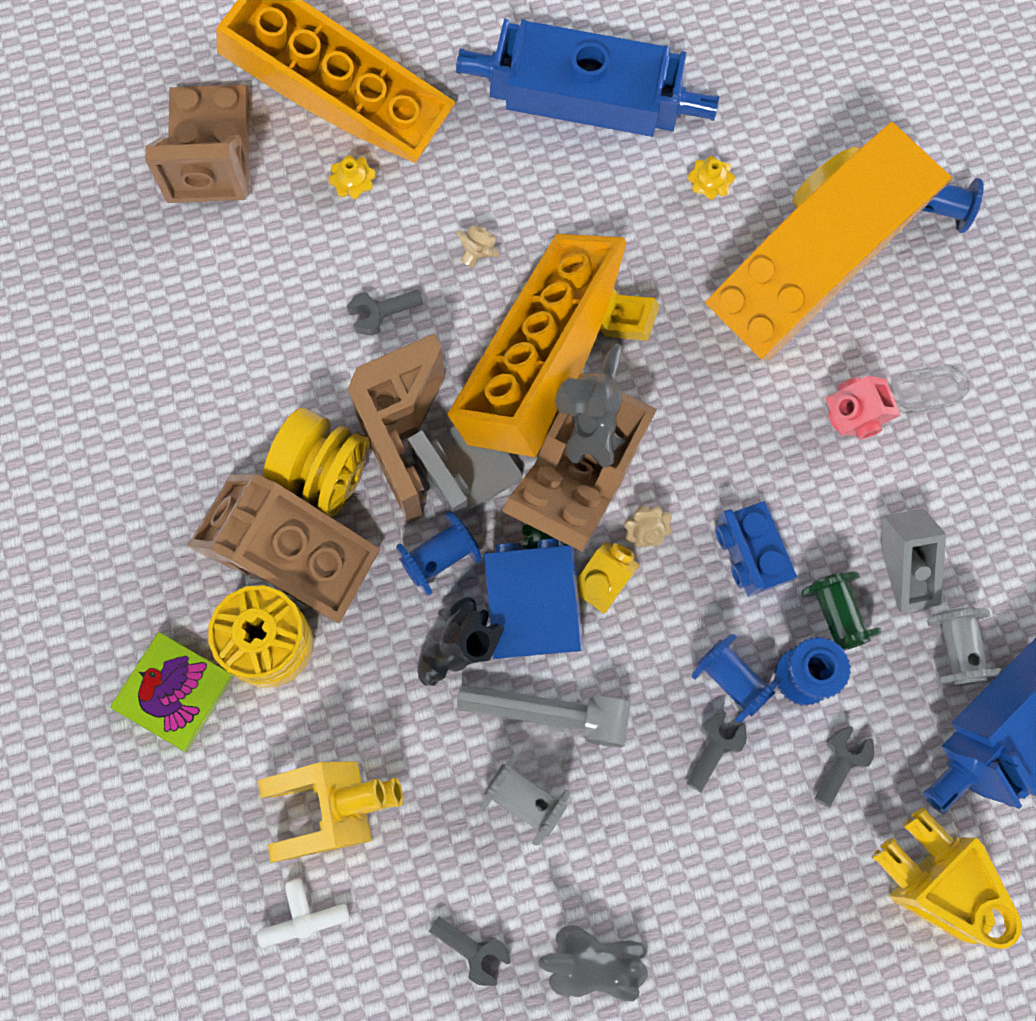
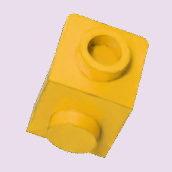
M613 289L600 330L605 337L648 341L659 304L653 297L618 295L616 290Z
M605 542L601 545L577 578L579 596L605 614L640 567L633 560L635 558L634 554L618 543H613L612 545L609 542Z

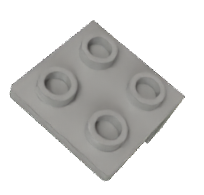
M455 426L431 440H428L422 430L408 438L410 455L447 512L454 513L458 519L522 480V473L509 453L468 446Z

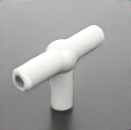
M292 879L285 883L292 920L260 929L256 935L259 947L262 949L294 938L307 939L314 932L348 922L350 919L348 908L343 903L310 914L302 879Z

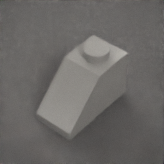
M924 509L883 516L882 554L895 602L900 612L941 605L946 533Z

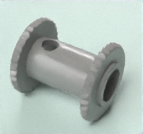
M974 607L952 609L941 612L927 620L928 626H942L952 674L940 677L941 684L965 686L991 681L992 678H996L1003 671L1002 668L988 669L978 620L990 616L988 609Z
M512 755L506 764L500 766L484 792L485 798L480 804V809L485 811L493 800L538 830L532 844L538 846L545 836L549 837L566 810L567 805L565 804L570 797V791L565 789L560 798L556 799L512 770L519 758L516 755Z

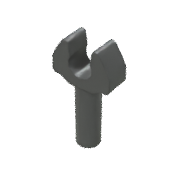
M418 289L380 302L372 299L367 292L356 295L349 302L347 310L349 315H356L364 311L371 313L368 318L361 319L353 325L355 332L358 334L375 335L381 332L380 324L384 317L423 305V301Z
M725 711L706 720L701 728V731L707 737L708 746L686 783L689 787L700 793L703 791L722 755L730 751L738 753L743 750L746 744L747 732L744 723L737 726L730 739L721 737L719 727L726 717Z
M852 726L835 732L827 742V747L832 750L835 761L814 800L828 808L831 807L850 769L857 766L862 768L868 767L874 758V742L871 738L861 743L856 754L848 751L846 744L852 735Z
M438 916L429 930L432 935L468 959L470 967L468 978L477 985H497V979L490 972L485 971L481 965L485 956L494 955L505 964H510L511 962L506 947L496 937H491L488 942L477 943L440 916Z

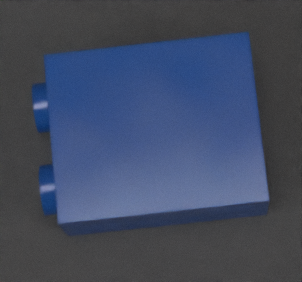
M546 539L538 541L537 549L521 550V543H506L495 545L496 553L484 554L490 625L498 623L504 628L493 653V659L584 650L574 547L570 545L564 546V542L558 539Z

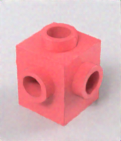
M866 376L862 379L860 377L852 378L838 385V392L825 398L830 409L828 417L834 429L840 435L857 436L859 440L877 435L882 431L881 425L901 416L886 378Z

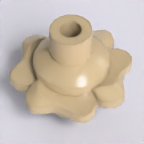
M472 225L465 232L457 230L456 235L462 241L463 248L465 249L461 258L464 264L474 268L479 258H487L488 256L499 257L500 253L494 246L496 237L486 228Z
M641 506L633 513L634 518H629L624 522L627 529L626 541L629 543L635 542L638 548L658 546L663 542L665 536L672 533L670 526L671 514L669 512L662 513L661 508L658 506H654L651 509L648 506Z

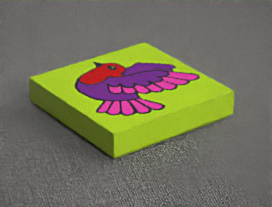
M158 632L109 708L180 750L188 752L234 676Z

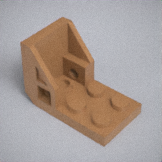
M246 85L169 87L168 137H159L146 145L145 161L167 203L247 199L249 195V92Z
M435 333L356 367L348 387L357 420L365 436L369 438L370 447L408 524L423 517L420 504L425 502L426 499L422 492L424 490L414 467L405 468L408 466V462L404 455L405 449L401 440L419 432L445 380L442 347ZM397 420L394 424H392V425H387V424H389V423H391V422Z
M581 373V374L577 377V379L580 378V377H582V376H584V375H586V374ZM622 392L623 401L617 413L615 433L618 437L624 438L626 442L618 445L617 449L613 452L614 462L607 468L601 466L590 454H585V457L579 463H573L568 458L566 448L574 427V419L569 414L559 412L546 436L535 464L508 497L503 512L583 551L620 488L657 409Z
M256 473L229 475L187 545L198 553L246 576L265 581L336 623L341 622L381 550L281 485Z

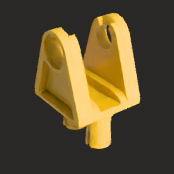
M358 761L319 762L257 781L260 799L267 797L275 798L314 789V793H318L322 814V821H319L320 831L268 844L270 863L370 842L372 839L367 814L390 807L402 806L404 800L403 789L397 778H391L383 782L380 779H372L369 782L362 783Z
M921 807L911 814L913 817L912 821L907 818L903 823V827L930 853L919 865L904 852L894 838H890L880 845L883 849L881 852L876 849L871 857L874 861H877L898 884L897 888L889 895L892 901L955 939L972 944L980 943L995 949L1009 948L1019 939L1022 930L1020 915L984 845L976 837H951L928 813L925 807ZM992 909H996L1001 913L1004 918V927H1006L1004 934L997 938H992L988 935L991 928L995 926Z

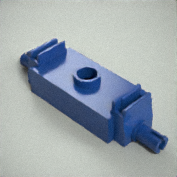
M504 18L496 52L493 51L492 55L460 48L456 62V73L488 78L490 82V98L506 100V110L654 137L655 128L674 132L677 117L680 118L681 114L714 121L720 97L686 91L687 87L683 86L685 77L684 64L687 53L685 51L675 54L670 53V47L666 45H655L530 22L522 19L521 24L517 25L510 23L509 19ZM505 58H511V67L503 66ZM581 62L602 67L595 71H586L579 67L577 63ZM662 88H673L672 97L661 95Z
M1036 638L951 722L956 732L941 746L949 758L947 762L949 768L928 789L922 792L923 796L927 798L926 801L938 812L946 814L948 809L968 789L982 797L1002 802L1017 809L1022 807L1020 798L1025 799L1029 794L1036 796Z

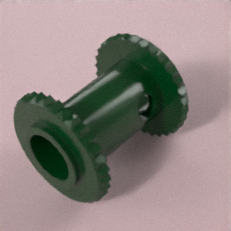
M856 571L840 572L826 576L813 582L812 585L804 588L801 592L803 598L816 595L833 641L840 645L844 651L871 642L872 638L879 636L882 632L880 627L870 630L866 629L849 583L860 577Z

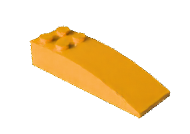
M237 0L216 28L218 54L314 115L366 142L414 163H417L456 104L454 100L303 0Z
M891 121L795 209L704 303L761 360L770 361L953 177Z
M573 234L555 235L447 413L468 446L536 458L559 413L555 404L556 393L561 383L567 378L577 379L581 374L603 322L627 244L624 237Z

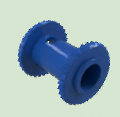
M976 178L968 189L947 184L921 211L958 219L957 231L964 233L971 227L979 212L984 183L982 179Z
M452 512L445 514L450 525L448 528L409 553L401 543L396 545L403 568L416 587H420L425 595L433 593L427 582L428 580L465 556L469 555L476 564L482 560L478 544L467 526Z
M730 634L723 641H718L697 663L699 666L692 672V678L696 680L706 672L743 709L735 718L738 723H741L748 715L752 717L776 693L774 689L781 683V679L777 676L767 685L729 648L737 638L735 634Z
M810 637L809 640L804 639L794 649H790L784 655H781L778 664L775 665L774 678L778 676L781 679L777 689L780 690V694L784 695V698H788L789 702L793 701L794 704L798 703L800 706L818 704L824 698L829 699L831 696L834 697L836 694H839L845 688V685L848 684L849 674L851 673L850 660L847 658L844 649L829 638ZM808 667L813 670L815 678L810 674Z

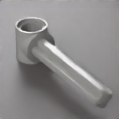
M463 685L458 692L457 709L584 731L583 738L589 743L609 747H624L630 702L615 697L592 696L591 699L589 698L588 705Z

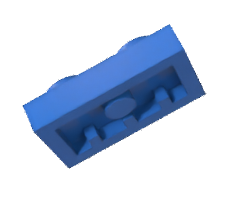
M765 501L735 512L732 509H728L721 513L716 520L715 535L723 550L728 549L734 563L731 565L733 579L740 589H745L747 597L784 585L798 578Z

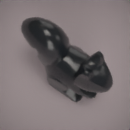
M463 597L438 611V615L447 622L440 640L431 641L425 646L417 664L418 678L425 686H436L439 681L446 677L448 671L457 672L470 664L490 661L504 628L498 623L486 627L489 613L485 609L478 613L477 604L473 598Z

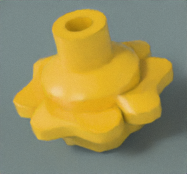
M348 155L341 162L331 165L332 174L328 177V182L336 188L338 196L345 197L349 195L352 199H357L363 192L373 189L371 180L375 178L376 174L368 166L365 158L360 157L355 160L352 156Z
M714 156L707 157L706 161L696 160L693 171L687 177L688 181L693 183L692 191L705 195L709 200L716 199L717 194L723 197L727 196L729 186L735 181L734 174L730 173L731 165L717 160Z

